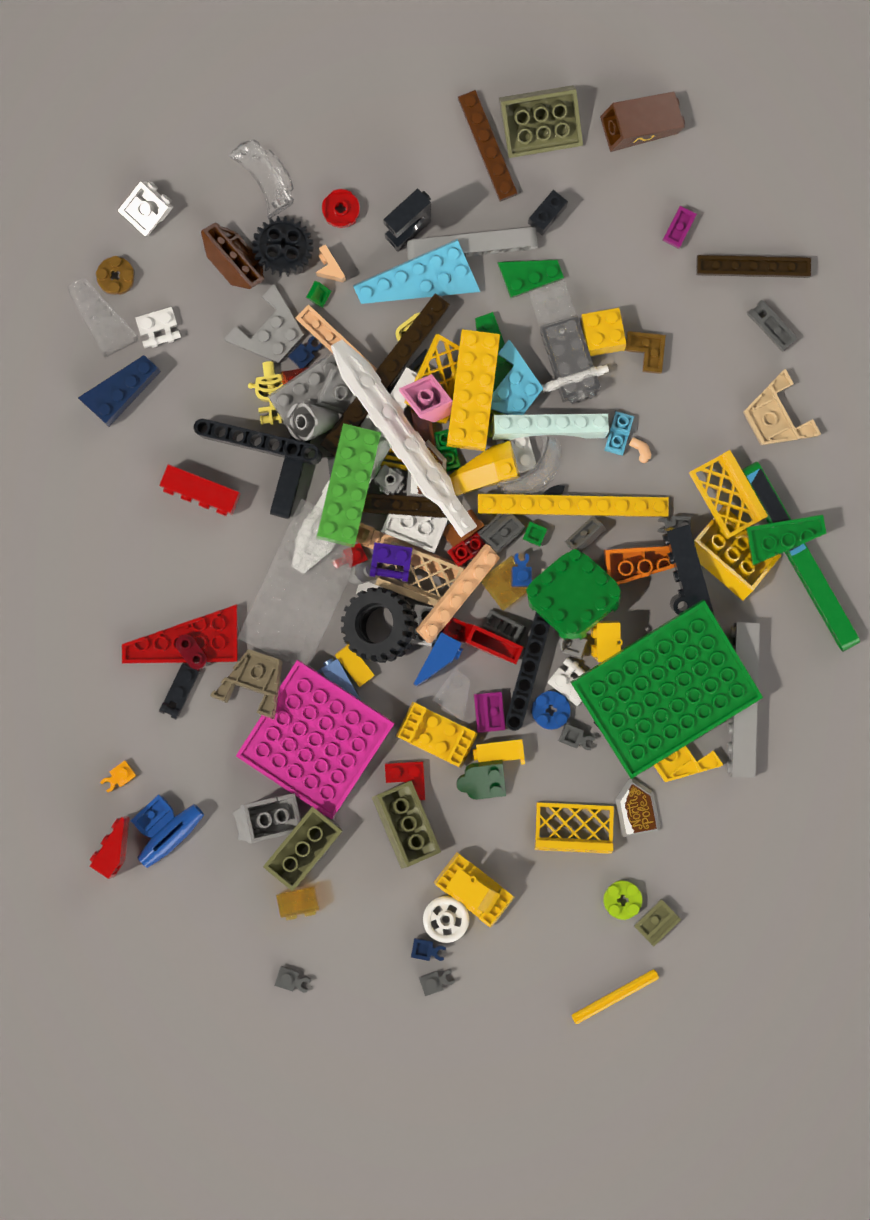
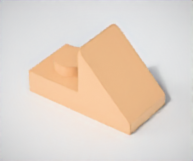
M326 244L320 247V255L318 256L323 265L327 264V266L318 270L316 275L334 281H346L345 275Z

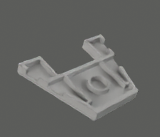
M273 284L262 296L276 310L251 339L235 326L224 340L280 364L304 337V334L278 289Z

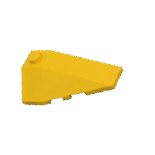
M511 441L491 446L449 475L456 496L521 478Z

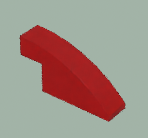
M454 617L441 630L445 635L461 643L513 664H517L523 650L521 645Z

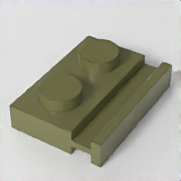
M660 899L634 927L654 947L681 919Z

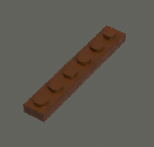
M476 90L458 96V101L499 202L516 196V188Z

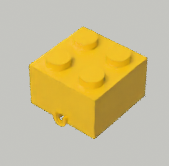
M619 308L581 315L582 337L590 357L625 351L626 339Z
M600 621L591 629V637L594 638V645H591V656L597 662H603L621 651L623 641L621 640L620 622Z
M461 869L457 870L446 889L451 891V897L461 901L466 907L478 914L482 912L489 914L500 897V894L490 888L486 882H481Z

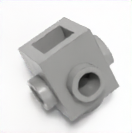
M386 465L383 466L374 479V483L380 486L378 489L386 495L389 493L394 495L395 492L399 493L405 485L403 483V473L395 467L391 469ZM390 479L394 480L392 483L387 482Z

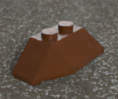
M216 222L201 231L207 258L230 285L251 289L264 281L263 266H259L260 260H255L256 254L252 253V249L238 233L222 227Z

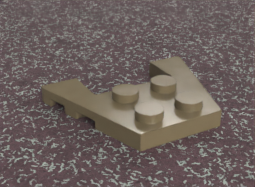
M248 649L235 664L232 673L220 682L222 683L216 691L214 690L210 696L228 703L236 685L263 694L264 697L257 713L274 720L283 662Z

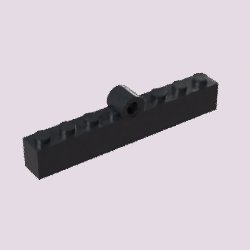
M684 522L665 528V534L662 535L665 546L668 545L670 553H667L670 564H673L675 571H673L674 580L676 583L679 582L680 586L678 594L674 595L670 600L671 609L679 615L701 600H704L714 615L690 525ZM684 601V606L678 608V604Z

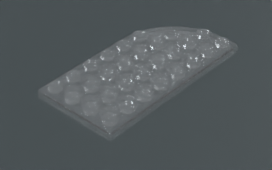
M301 499L238 635V639L293 665L299 659L310 666L348 584L353 565L352 547L316 539L323 509Z

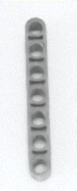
M535 227L414 239L406 242L408 261L458 239L465 257L538 248Z

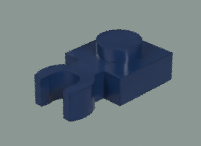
M314 336L309 338L306 347L301 343L288 356L301 371L315 359L312 353L322 348L321 343L316 347L312 346V342L315 340Z
M414 938L411 958L430 961V957L434 956L437 960L443 961L444 957L438 956L437 952L441 949L446 950V947L443 945L433 947V941Z

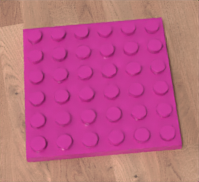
M298 659L279 687L274 720L261 715L236 754V757L292 794L295 793V796L332 820L395 722Z

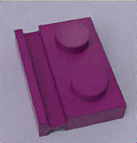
M502 692L474 694L477 733L505 730Z

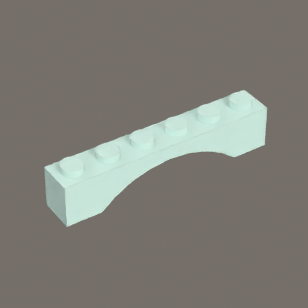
M608 414L494 415L491 420L492 440H511L540 435H566L586 439L605 438L609 433Z

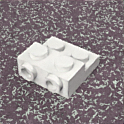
M150 181L148 183L140 182L118 210L145 236H149L156 225L163 221L173 208L170 204L171 199L164 194L160 195L156 191L158 187Z

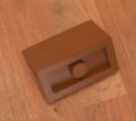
M472 509L467 512L477 525L475 529L460 537L451 523L445 527L443 536L451 547L484 528L485 525L477 518Z

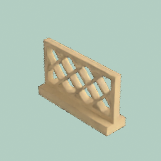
M393 541L391 542V545L404 546ZM412 549V555H419L423 562L416 567H412L410 563L411 569L409 572L412 571L416 579L415 582L407 584L402 579L399 581L379 576L375 585L434 607L442 598L438 588L447 584L450 588V583L460 576L464 568ZM432 561L438 562L441 570L430 574L426 564ZM384 563L382 569H386V567L392 564ZM424 565L429 576L418 580L414 569ZM449 568L459 570L457 577L448 581L444 571ZM442 572L446 583L436 587L432 576ZM430 577L434 588L428 591L423 590L420 582Z

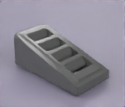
M493 610L489 611L482 627L516 644H519L526 630L525 626ZM494 617H498L494 626L491 627L490 625ZM504 620V623L500 631L497 630L501 621ZM509 623L512 624L508 633L505 634L504 632ZM517 627L518 630L516 631L514 637H511L515 628Z

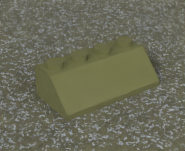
M412 781L371 797L401 869L441 853Z
M312 806L265 863L263 868L293 892L343 830Z

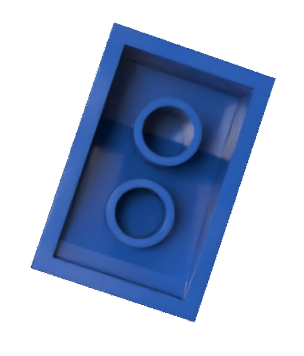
M441 632L414 685L418 687L451 664L454 659L458 660L463 651L460 648L462 643Z

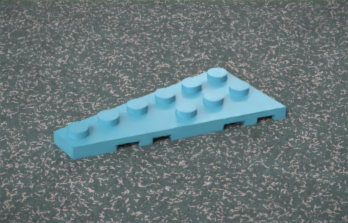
M458 239L353 285L361 304L432 297L435 293L438 296L480 292Z

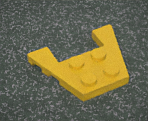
M684 746L653 766L663 781L668 782L721 767L723 763L714 750L696 761L688 748Z

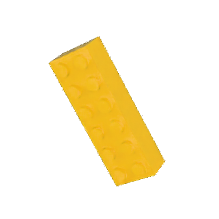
M464 329L461 331L447 447L485 451L500 334Z

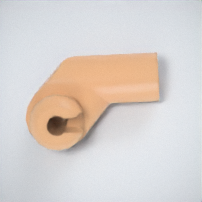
M633 437L629 446L639 450L640 462L647 463L652 455L648 444Z

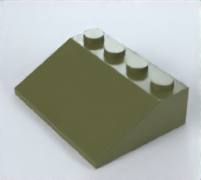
M574 85L499 97L509 158L583 146L577 91Z

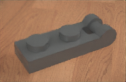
M760 300L754 309H750L747 312V315L782 352L797 339L763 300ZM761 312L766 314L764 318L759 316Z

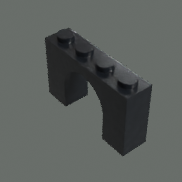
M418 188L383 219L384 225L389 229L385 233V239L397 252L406 245L407 241L412 240L431 222V198L425 191L421 192Z

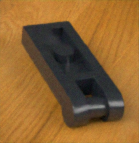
M182 663L159 709L160 713H167L171 715V718L178 719L200 671ZM171 701L177 703L175 709L169 706Z

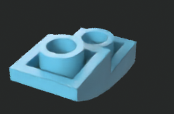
M615 412L604 451L623 456L634 416Z

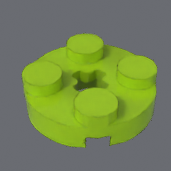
M620 880L612 883L607 888L603 896V904L611 916L616 919L626 920L639 913L642 906V895L637 886L629 881ZM622 894L625 898H628V902H625L624 906L617 902V899L621 898Z

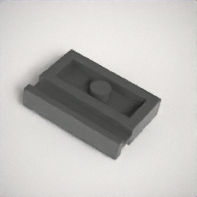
M498 514L478 532V535L498 554L525 529V526L513 514Z

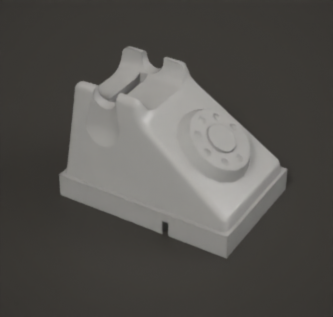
M295 793L240 805V808L232 812L237 823L238 840L247 841L248 844L288 835L301 821Z

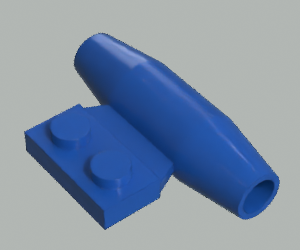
M158 794L131 820L143 835L151 838L137 856L138 860L146 868H149L167 856L193 831L203 818L204 813L201 809L193 804L174 816L173 808Z

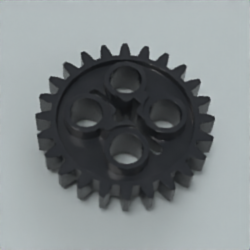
M277 216L275 222L269 218V224L263 222V228H257L258 233H254L255 240L252 241V246H254L252 253L256 254L255 260H260L259 266L265 265V272L272 269V275L277 271L279 277L282 276L283 272L289 277L290 271L296 275L297 268L303 271V264L308 266V259H312L310 252L314 250V247L311 246L313 245V239H309L311 232L305 233L307 231L306 226L301 228V221L295 224L294 218L287 221V216L283 220H280L279 216ZM277 234L279 237L272 239L270 235ZM295 236L298 239L296 241H291L289 237ZM275 252L277 256L271 257L268 253ZM294 254L296 258L290 259L287 255Z

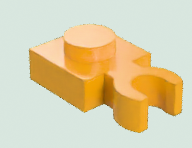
M124 760L109 771L112 775L111 778H104L100 783L110 782L111 786L106 791L111 792L115 789L117 783L122 787L137 775L127 761Z

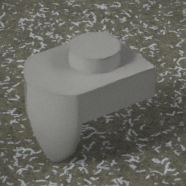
M372 561L353 566L348 572L347 581L354 585H360L378 579V576L370 577Z
M559 639V647L563 654L579 659L583 658L588 645L587 639Z

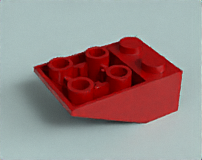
M128 816L115 820L111 826L113 831L109 835L106 834L100 843L103 845L102 848L95 851L90 858L92 863L89 867L108 879L116 876L126 859L130 820Z

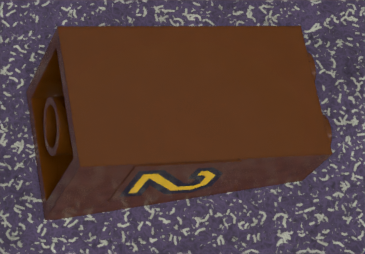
M675 91L612 103L600 116L610 152L672 136L685 128V120L681 115L680 104Z

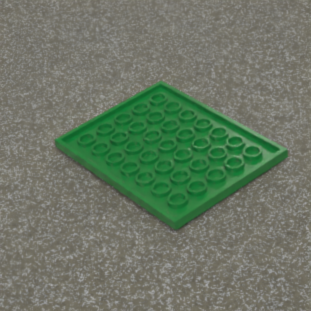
M701 600L570 682L630 779L763 698L704 600Z

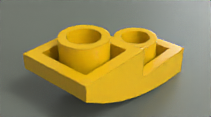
M349 644L335 654V657L359 687L375 676L362 658L349 649Z

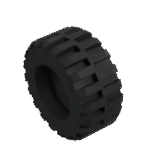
M372 587L368 588L367 592L363 590L358 592L357 595L359 597H352L349 600L351 604L350 606H345L343 611H346V614L341 617V622L344 623V626L341 627V633L346 635L343 637L345 644H349V649L356 653L357 656L373 662H392L397 659L396 656L402 657L405 655L404 650H410L413 645L410 642L412 639H416L417 636L414 633V630L418 627V623L414 621L417 618V614L415 611H412L413 605L406 601L403 595L382 587L377 589ZM384 607L389 609L392 614V631L385 640L374 643L367 636L366 623L372 612Z

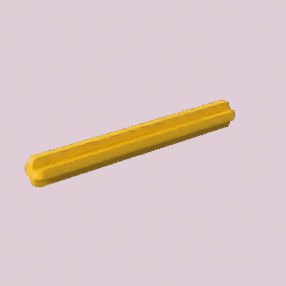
M653 969L575 1012L571 1015L575 1024H579L658 980L657 972Z

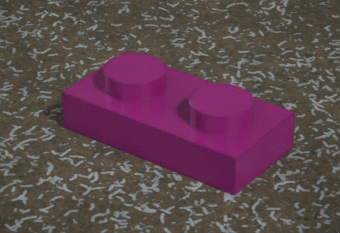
M680 206L662 241L679 249L697 214Z

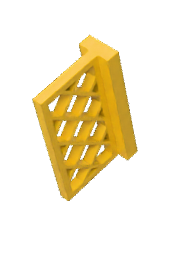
M436 334L415 381L439 371L441 381L438 383L443 384L445 392L452 399L457 361L453 362L451 352L459 351V346L445 337ZM439 340L444 343L446 351L438 353L437 344ZM447 354L449 364L442 366L439 356ZM435 358L438 368L430 370L429 362ZM451 367L452 374L449 378L445 379L443 369ZM449 416L436 422L446 424Z
M731 450L689 472L726 539L768 517ZM718 461L722 467L721 473L712 471L713 464ZM699 471L708 473L706 482L699 480L696 473ZM711 475L720 477L718 486L709 483ZM723 479L731 482V490L722 488ZM708 487L717 490L715 498L708 496ZM721 491L730 494L728 503L719 500ZM733 495L740 498V507L731 504ZM717 504L727 506L725 515L718 513L716 510ZM730 508L739 510L737 519L728 517ZM743 512L750 515L751 522L741 521ZM727 520L736 523L735 530L731 533L726 527Z
M537 802L534 850L612 854L614 806ZM540 807L549 808L554 814L545 820L540 815ZM563 808L568 809L573 814L566 821L558 814ZM582 809L588 810L592 815L585 822L577 815ZM601 810L609 811V819L605 823L596 816ZM555 815L563 823L556 830L548 823ZM574 816L582 824L576 831H573L567 824ZM593 817L601 824L595 832L586 825ZM545 824L553 832L549 837H539L540 829ZM564 825L572 833L568 838H562L557 833ZM583 826L592 834L587 839H581L576 834ZM604 827L609 833V840H600L596 833Z

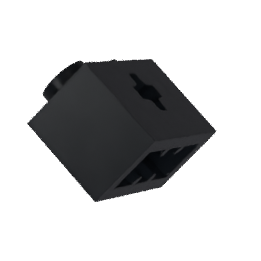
M553 189L529 217L528 224L531 227H535L536 231L543 235L566 209L568 201Z

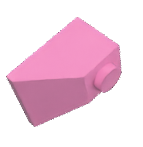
M432 374L399 388L400 393L420 418L436 422L450 415L453 401Z

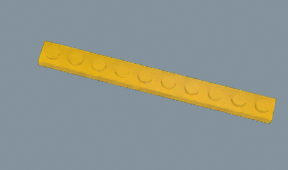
M478 494L477 514L668 517L669 497Z

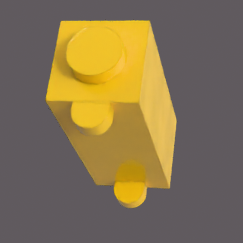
M522 739L476 745V749H473L474 761L486 762L520 759L521 765L525 764Z

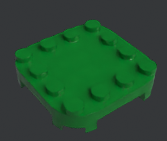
M573 549L558 558L538 575L526 589L529 607L544 618L564 640L566 638H579L581 640L587 637L586 633L611 611L615 612L619 608L621 591L616 581L589 556L577 549Z

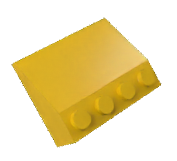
M723 506L718 513L725 515L726 507ZM729 511L728 517L734 519L738 518L735 514ZM714 517L694 539L700 564L742 601L757 587L782 556L779 554L752 566L746 529L726 539ZM727 520L726 527L731 533L735 530L736 523Z

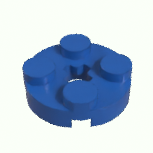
M544 692L536 698L532 705L533 719L544 729H558L567 722L570 716V704L565 696L558 692ZM549 705H553V708L557 710L553 713V716H550L545 711L549 708Z

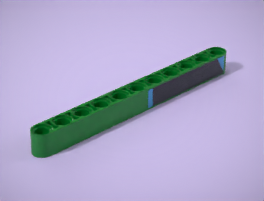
M756 461L741 469L768 515L765 518L768 524L792 520L761 465ZM804 543L786 551V556L840 650L844 652L859 644L860 639L806 544Z

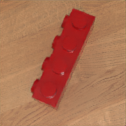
M169 464L159 485L163 488L164 493L172 496L174 493L181 495L180 499L190 503L192 500L199 502L198 506L208 510L212 507L217 509L216 513L226 517L227 514L233 515L241 495L238 491Z

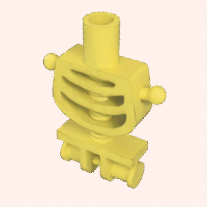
M268 361L262 363L264 376L257 377L255 384H248V388H255L258 399L270 402L269 407L258 408L260 414L269 412V416L260 415L261 425L267 423L274 425L275 420H279V424H281L283 420L279 414L273 417L272 412L276 411L275 407L268 397L261 396L259 392L271 394L293 379L289 377L285 380L283 374L275 375L274 362ZM260 386H267L268 389L261 388Z

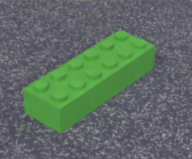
M343 423L316 539L354 548L381 432Z

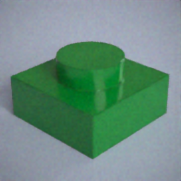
M314 281L306 298L323 308L332 291L320 282Z
M529 522L522 540L540 547L547 528Z

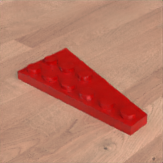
M237 604L122 644V664L187 663L176 648L177 639L185 634L195 639L205 653L207 662H238ZM187 640L183 641L182 646L184 648L188 647L189 642ZM199 656L194 657V663L200 662Z

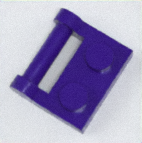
M374 542L370 577L382 576L402 579V581L408 582L413 548ZM377 563L404 566V570L402 572L377 568Z

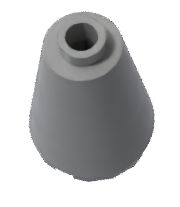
M303 402L297 403L289 410L287 419H290V425H288V430L296 440L308 441L332 430L339 420V415L336 411Z

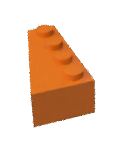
M668 545L604 549L605 572L618 585L674 568V565L670 564L667 553H670Z

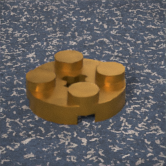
M112 256L102 261L96 271L97 282L100 288L107 294H125L134 284V270L131 264L124 258ZM113 272H120L118 275L119 280H111Z

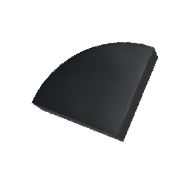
M552 486L543 495H562L565 486Z

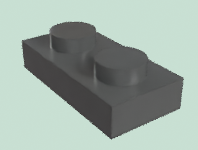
M592 516L565 543L572 550L577 549L582 552L606 528Z

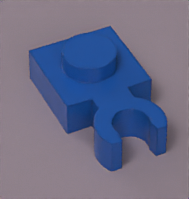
M516 553L514 555V562L517 566L511 568L512 587H528L532 582V567H526L529 561V554H525L524 561H520L519 555Z

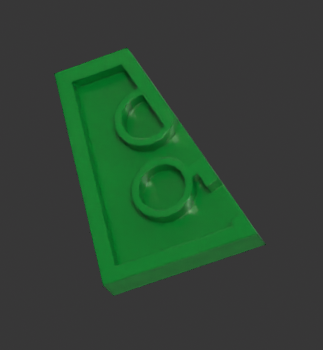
M558 260L497 262L510 298L564 279Z

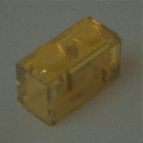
M315 886L276 895L280 917H285L286 920L296 919L297 914L302 913L305 916L315 915L316 910L320 909Z

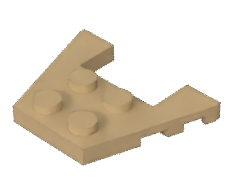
M786 369L743 412L761 446L821 435L813 419L795 428L777 393L794 384Z

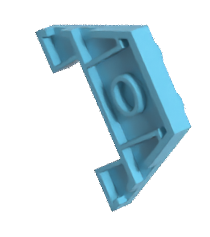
M508 340L498 355L513 365V368L493 392L491 409L505 415H524L542 392L543 387L515 346Z

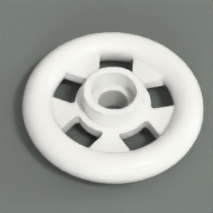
M442 896L434 899L427 905L423 914V925L431 938L438 942L450 943L461 938L467 931L469 914L462 902L450 896ZM449 905H453L457 908L455 913H453L450 910H447ZM440 906L443 910L436 915L433 910ZM444 916H449L450 921L448 923L442 921ZM456 917L462 918L460 927L454 925ZM435 919L439 926L436 929H434L431 925V921ZM443 929H452V934L443 935Z

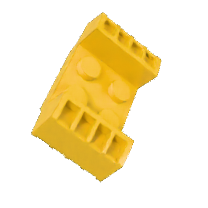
M412 702L396 737L462 768L478 733Z
M456 852L433 883L450 895L451 891L446 889L458 869L471 874L481 882H486L490 888L500 894L489 914L484 912L478 914L468 907L466 908L483 923L492 928L515 897Z

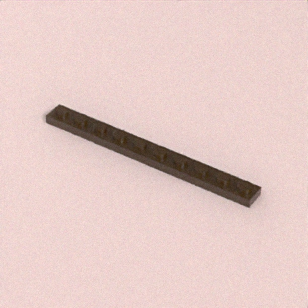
M436 293L376 370L386 390L450 307V304ZM357 397L320 444L334 456L336 455L343 423L359 427L368 415L367 410Z

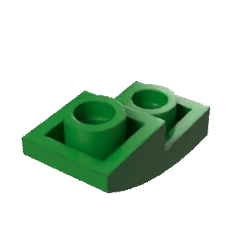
M448 430L434 432L436 448L447 459L446 472L460 468L457 449L446 446Z

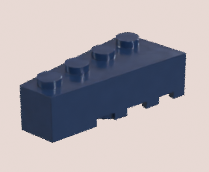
M143 355L78 397V399L110 427L161 371Z

